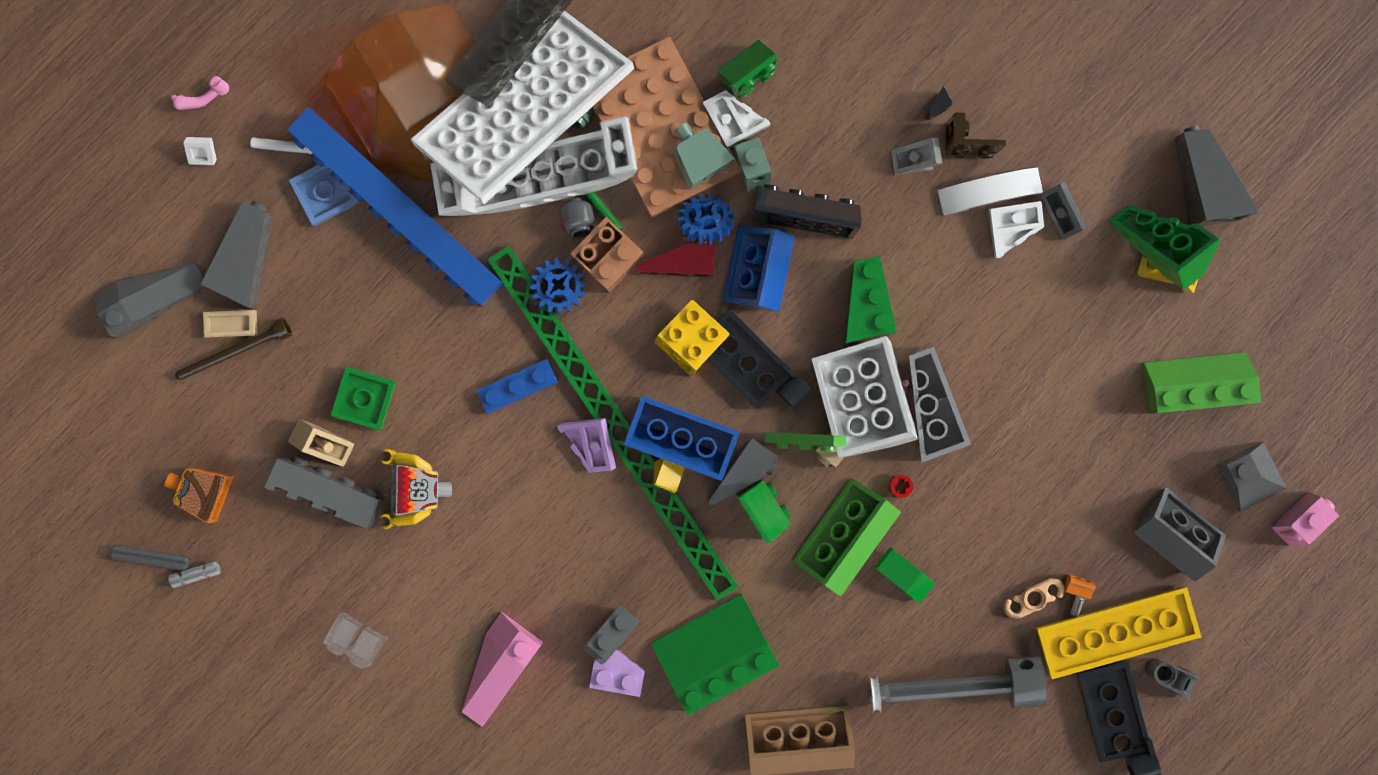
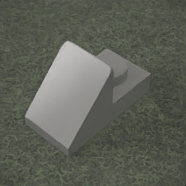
M929 138L891 150L895 175L933 170V166L942 164L938 138Z

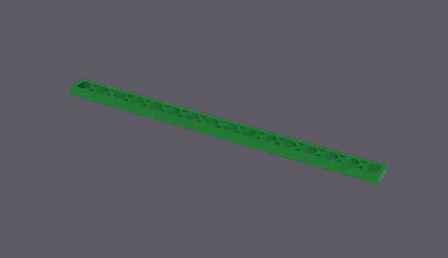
M510 246L489 258V263L594 419H601L598 415L600 404L612 407V419L606 420V423L610 424L608 433L612 446L715 599L718 601L739 587L676 492L668 491L671 495L669 505L658 504L655 499L657 489H665L643 482L641 479L643 468L654 470L655 461L651 455L642 452L640 463L629 461L627 458L629 446L625 445L623 452L619 444L624 445V441L614 439L612 436L614 425L623 426L629 432L630 424L554 311L549 314L550 316L544 315L545 309L548 312L546 305L540 309V314L528 311L529 298L532 299L534 295L530 294V286L535 283L531 280V277ZM508 254L513 260L511 272L501 270L496 263ZM505 275L510 276L509 281L507 280ZM515 277L526 279L525 293L513 289ZM533 317L539 318L538 324L536 323ZM543 319L554 321L556 324L554 335L542 332ZM559 330L561 331L564 337L558 336ZM547 338L553 339L552 345ZM557 340L569 343L570 350L568 356L557 354ZM574 352H575V354L577 355L578 358H573V353H574ZM562 360H567V365H566V366H565V364L563 363ZM572 361L583 364V378L571 375ZM588 373L590 374L593 380L587 379ZM576 381L582 382L581 388L579 387ZM586 383L598 386L597 399L586 397L584 394ZM602 394L607 401L601 400ZM590 402L596 403L595 409ZM616 415L618 416L621 422L615 421ZM645 458L647 459L650 465L644 464ZM633 466L639 467L638 473ZM647 487L654 488L653 494H651ZM673 501L676 502L678 507L673 506ZM662 508L668 509L667 516L662 510ZM672 510L684 514L683 527L672 525L670 522ZM688 521L693 527V529L687 528ZM676 530L682 531L681 537ZM686 532L695 533L699 536L698 548L686 546L684 543ZM702 543L705 545L707 550L701 549ZM691 551H692V552H697V553H696V559H695V557L693 556V554L691 553ZM700 553L713 557L712 569L702 568L699 565ZM717 565L722 571L716 570ZM705 573L711 574L710 580ZM715 575L725 576L731 585L718 593L713 586Z

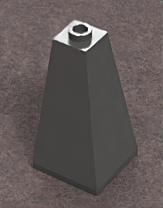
M1199 126L1185 128L1182 134L1175 137L1188 225L1194 223L1205 226L1235 222L1258 214L1255 203L1210 129L1200 130Z

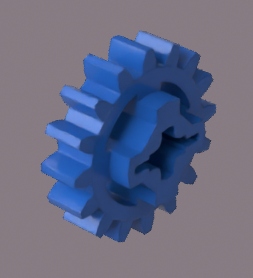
M700 194V199L690 197V203L683 202V209H679L678 226L682 228V235L689 234V241H693L696 238L700 245L704 240H707L709 245H712L713 239L722 242V235L727 237L730 235V229H733L734 211L730 210V203L723 204L722 197L715 200L714 194H710L709 198H705L703 194Z
M555 258L553 265L546 260L545 269L539 266L536 268L539 276L532 275L531 280L536 282V284L531 285L530 290L537 292L532 296L533 301L540 299L539 308L541 309L546 305L549 314L553 309H557L558 315H561L564 308L570 313L572 311V304L577 307L580 305L577 298H584L585 293L580 291V289L586 288V283L580 282L584 274H576L577 265L571 268L568 267L569 260L567 259L563 264H559L558 258ZM552 271H564L562 274L552 273ZM572 278L575 282V293L569 288ZM542 280L548 288L544 295L541 291ZM564 281L563 291L558 289L552 293L553 283L559 284ZM554 299H563L565 302L554 303L552 301Z

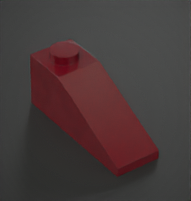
M694 239V243L689 242L637 265L636 273L713 277L715 244L709 245L708 241L704 240L700 245L698 239Z

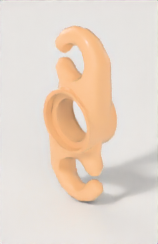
M1049 578L1027 587L1022 594L1013 597V601L1020 604V610L1018 612L1011 611L1010 605L1012 601L1007 599L1004 603L1005 614L1010 618L1019 619L1041 610L1048 602H1053L1056 599L1055 596L1048 593L1050 585L1058 587V598L1063 597L1065 587L1059 579ZM1037 591L1041 595V601L1036 606H1031L1027 601L1029 593Z

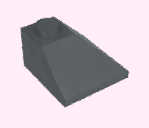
M1264 442L1216 464L1239 511L1287 489Z

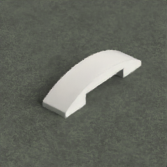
M1031 168L972 180L940 189L937 192L942 214L948 215L991 203L1041 194L1043 189L1038 168Z

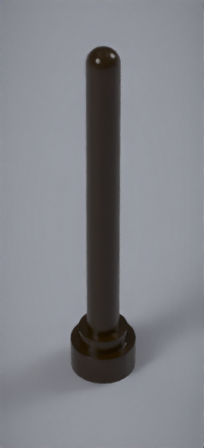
M282 317L273 321V325L269 326L268 330L178 370L175 373V377L178 380H183L273 338L275 340H284L292 336L291 328L286 319Z

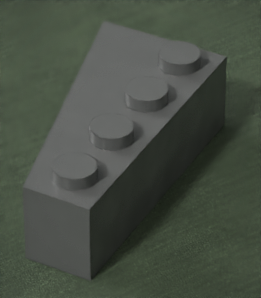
M294 455L293 459L277 458L264 488L271 491L283 489L286 491V497L304 502L307 499L310 501L309 505L325 512L332 510L334 511V516L368 529L373 526L384 501L383 498L378 497V491L369 487H365L364 490L354 486L355 481L343 476L340 479L331 476L332 471L324 467L317 466V469L307 465L309 461Z

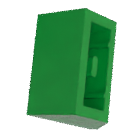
M757 40L717 70V77L727 91L736 99L740 96L744 99L755 90L753 87L760 81L764 84L775 75L774 71L777 68L778 56L760 40Z

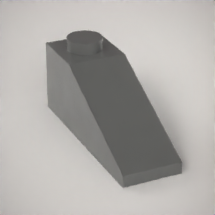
M751 438L708 500V503L714 505L763 478L765 474L770 476L778 465V462L775 461L777 455Z

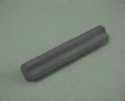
M120 545L114 546L111 557L114 560L177 570H187L190 563L188 556Z

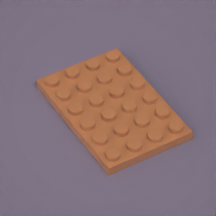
M668 37L626 57L633 62L634 69L593 105L592 109L600 124L601 122L625 116L628 117L637 172L630 180L650 218L740 174L741 171L730 148L726 147L703 105L704 99L672 39ZM684 123H688L694 134L707 128L734 158L730 166L689 190L673 154L675 147L682 143L675 130Z

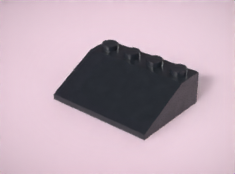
M764 184L763 188L758 187L752 221L853 239L861 229L862 224L860 205L854 204V200L840 198L839 201L829 200V196L824 194H814V197L806 196L804 191L789 189V192L779 191L778 186Z

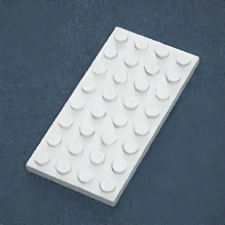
M561 8L411 140L415 147L480 202L485 204L634 69L633 62Z

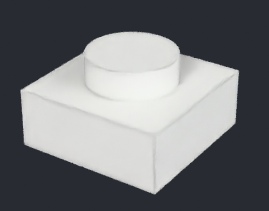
M186 137L184 147L188 164H215L217 159L212 138Z

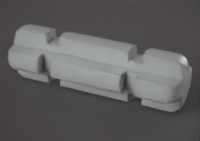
M214 561L205 564V566L201 565L168 576L170 586L176 588L184 584L219 575L221 569L219 563Z

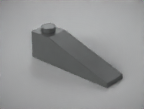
M193 263L116 281L94 294L97 315L111 337L124 338L206 288L201 285L204 275L198 265Z

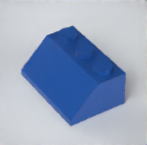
M738 226L722 301L760 310L779 312L795 236L777 229Z

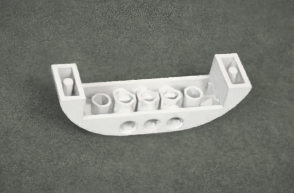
M625 116L601 122L602 130L552 142L485 204L474 197L436 163L430 164L439 215L465 216L516 210L595 192L626 181L637 172L628 117Z

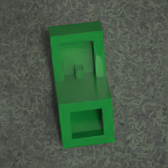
M891 547L874 566L919 604L936 584Z

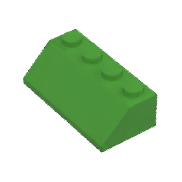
M1246 353L1143 363L1148 414L1261 403L1259 378Z
M851 478L792 561L830 590L842 596L901 512L887 500L854 478Z

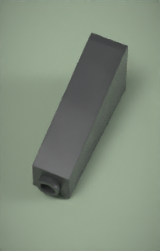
M242 201L201 285L246 307L255 309L273 216L265 212L267 207L255 201H252L251 205Z

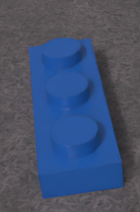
M548 359L485 386L477 390V393L486 413L490 414L557 384L558 381Z

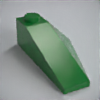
M1127 205L1108 220L1109 224L1150 263L1182 290H1186L1205 274L1220 244V238L1201 225L1194 223L1187 225L1180 223L1177 218L1170 217V219L1156 216L1155 212Z

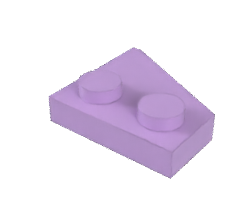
M605 418L566 422L557 426L560 433L565 432L572 442L570 447L581 458L582 464L589 473L612 471L616 468Z
M616 650L607 662L602 665L594 659L589 688L640 697L645 670L628 659L621 651Z

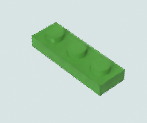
M765 432V443H774V448L790 449V444H797L798 450H813V445H820V451H836V446L846 447V436Z

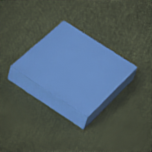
M326 164L322 167L317 165L289 180L313 226H317L360 203L348 192L351 187L347 183L339 184L329 175L332 170Z

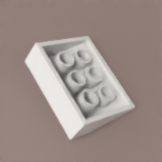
M887 336L812 358L832 435L846 436V447L836 446L838 458L894 447L918 440L892 344Z

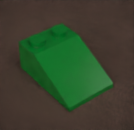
M761 480L736 496L764 542L769 544L791 525L788 521L791 515L784 504L778 505L774 498L778 494L771 482L766 484L764 480Z

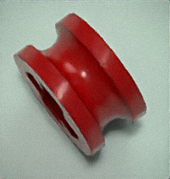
M897 475L890 480L888 489L894 497L905 498L912 493L913 483L908 476ZM898 479H902V483H907V488L903 489V494H899L900 490L895 491L894 485L898 484Z

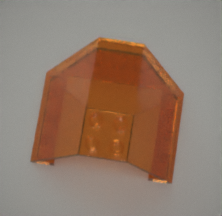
M451 3L395 13L350 40L322 77L320 83L364 156L374 167L381 171H388L433 183L430 164L434 162L415 147L411 139L491 69Z

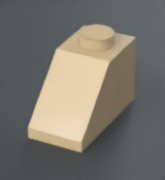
M302 419L298 420L288 440L290 444L300 451L344 467L355 445L341 436Z

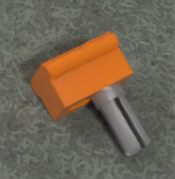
M1067 574L1064 590L1075 595L1070 613L1073 616H1079L1085 599L1092 598L1096 585L1091 580Z

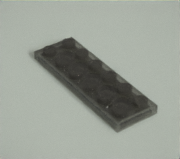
M507 0L445 77L446 84L490 107L573 0Z

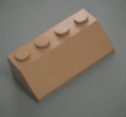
M848 706L745 714L750 775H773L855 768V747Z

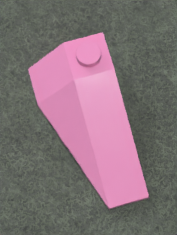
M503 612L500 613L485 635L462 709V713L482 727L543 643V641Z

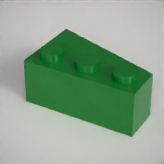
M880 256L854 261L851 265L843 345L891 335L897 332Z

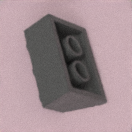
M1167 487L1162 489L1142 514L1134 531L1143 542L1149 544L1163 558L1170 561L1194 582L1217 566L1226 538L1222 531Z

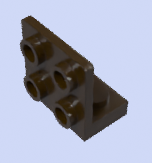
M954 113L946 122L945 154H952L953 158H966L968 154H976L980 159H990L1006 146V140L965 139V136L968 137L969 121H965V113Z

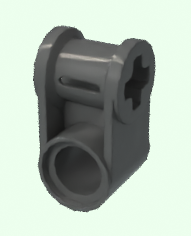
M1159 658L1149 660L1145 667V673L1149 679L1188 700L1191 698L1189 694L1195 681L1200 679V676ZM1164 666V674L1161 677H1157L1158 669Z

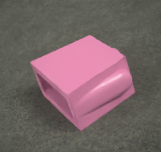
M1307 492L1272 526V529L1289 546L1310 545L1339 515L1334 511L1335 506L1330 500Z

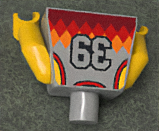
M390 449L383 450V452L391 454V459L389 461L381 460V462L392 465L391 513L388 512L380 516V518H389L390 524L382 526L383 529H389L395 525H415L428 517L431 509L437 508L438 497H451V482H438V472L432 471V467L428 462L414 454L397 453Z

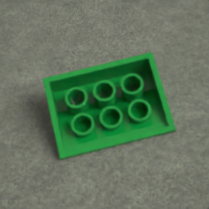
M742 593L651 642L687 716L780 666Z

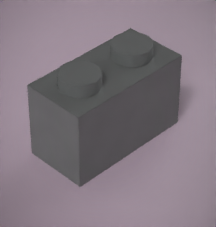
M619 605L582 648L602 665L607 662L640 621L622 605Z

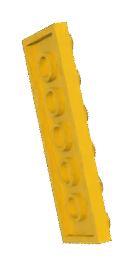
M1185 586L1035 628L1050 679H1056L1202 638L1188 588Z

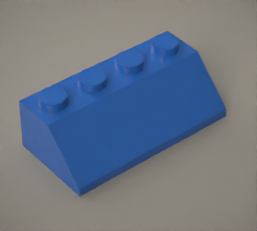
M642 396L624 445L722 481L740 432Z

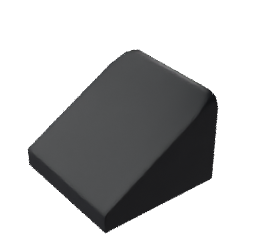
M942 87L927 112L926 120H931L949 110L953 102L944 87Z

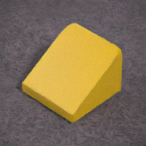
M660 458L654 462L653 485L673 493L677 492L685 467Z

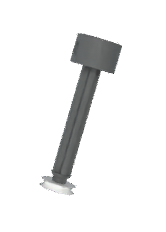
M1039 656L1006 659L1005 674L899 683L887 682L882 686H879L878 675L875 678H871L869 675L867 696L871 700L872 713L875 710H879L881 713V702L883 701L891 705V702L1006 693L1008 694L1012 709L1043 707L1046 705V680Z

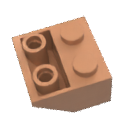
M605 217L574 249L571 256L610 293L644 257V252Z

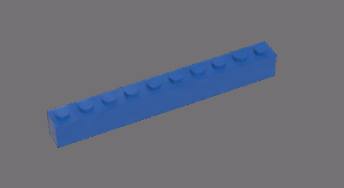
M308 107L287 129L294 135L291 140L303 150L307 147L312 152L310 158L322 167L326 164L332 170L329 173L332 178L339 184L347 183L351 187L348 192L359 202L362 199L368 202L370 206L367 209L378 219L383 216L390 223L387 227L397 236L402 233L408 239L406 244L415 253L418 254L422 251L428 257L425 262L435 271L439 268L447 274L444 279L455 289L458 285L464 289L466 293L463 296L474 306L477 303L484 306L503 285L494 274L312 109Z

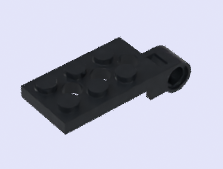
M731 309L717 321L729 332V336L726 339L732 338L737 342V349L733 353H728L724 351L721 344L707 360L756 409L774 392L795 409L812 392L808 384L784 363ZM746 356L752 357L756 363L755 368L751 371L742 369V358ZM767 374L773 378L774 384L770 389H763L759 385V379L762 375Z
M1122 660L1077 672L1076 676L1099 761L1103 763L1125 757L1130 775H1161V767L1152 739L1148 737L1129 662ZM1112 685L1115 689V694L1112 698L1105 699L1102 691L1104 687ZM1120 711L1122 716L1120 722L1111 724L1109 721L1111 712ZM1121 736H1126L1128 738L1127 747L1117 749L1116 740Z

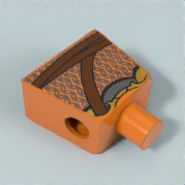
M186 468L182 476L170 473L166 478L165 487L176 491L173 499L175 505L206 523H214L218 520L234 476L196 468Z

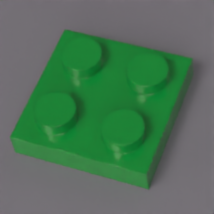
M345 367L331 416L382 431L397 381Z

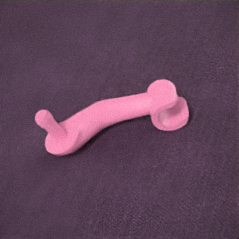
M214 76L209 82L211 88L205 94L199 97L172 95L171 100L173 101L174 108L177 110L201 108L218 95L222 96L228 93L229 85L220 77Z

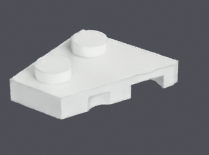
M726 90L703 102L727 148L770 126L769 120L752 111V108L736 100V97Z
M1041 201L988 209L994 258H1001L1004 253L1014 246H1018L1031 234H1035L1044 227Z

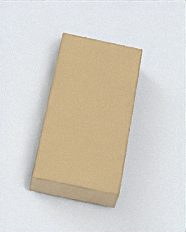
M257 311L203 312L204 338L257 335Z

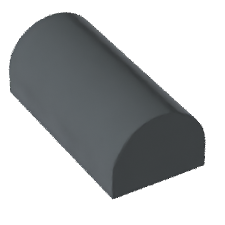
M1065 182L1040 194L1062 240L1087 229Z

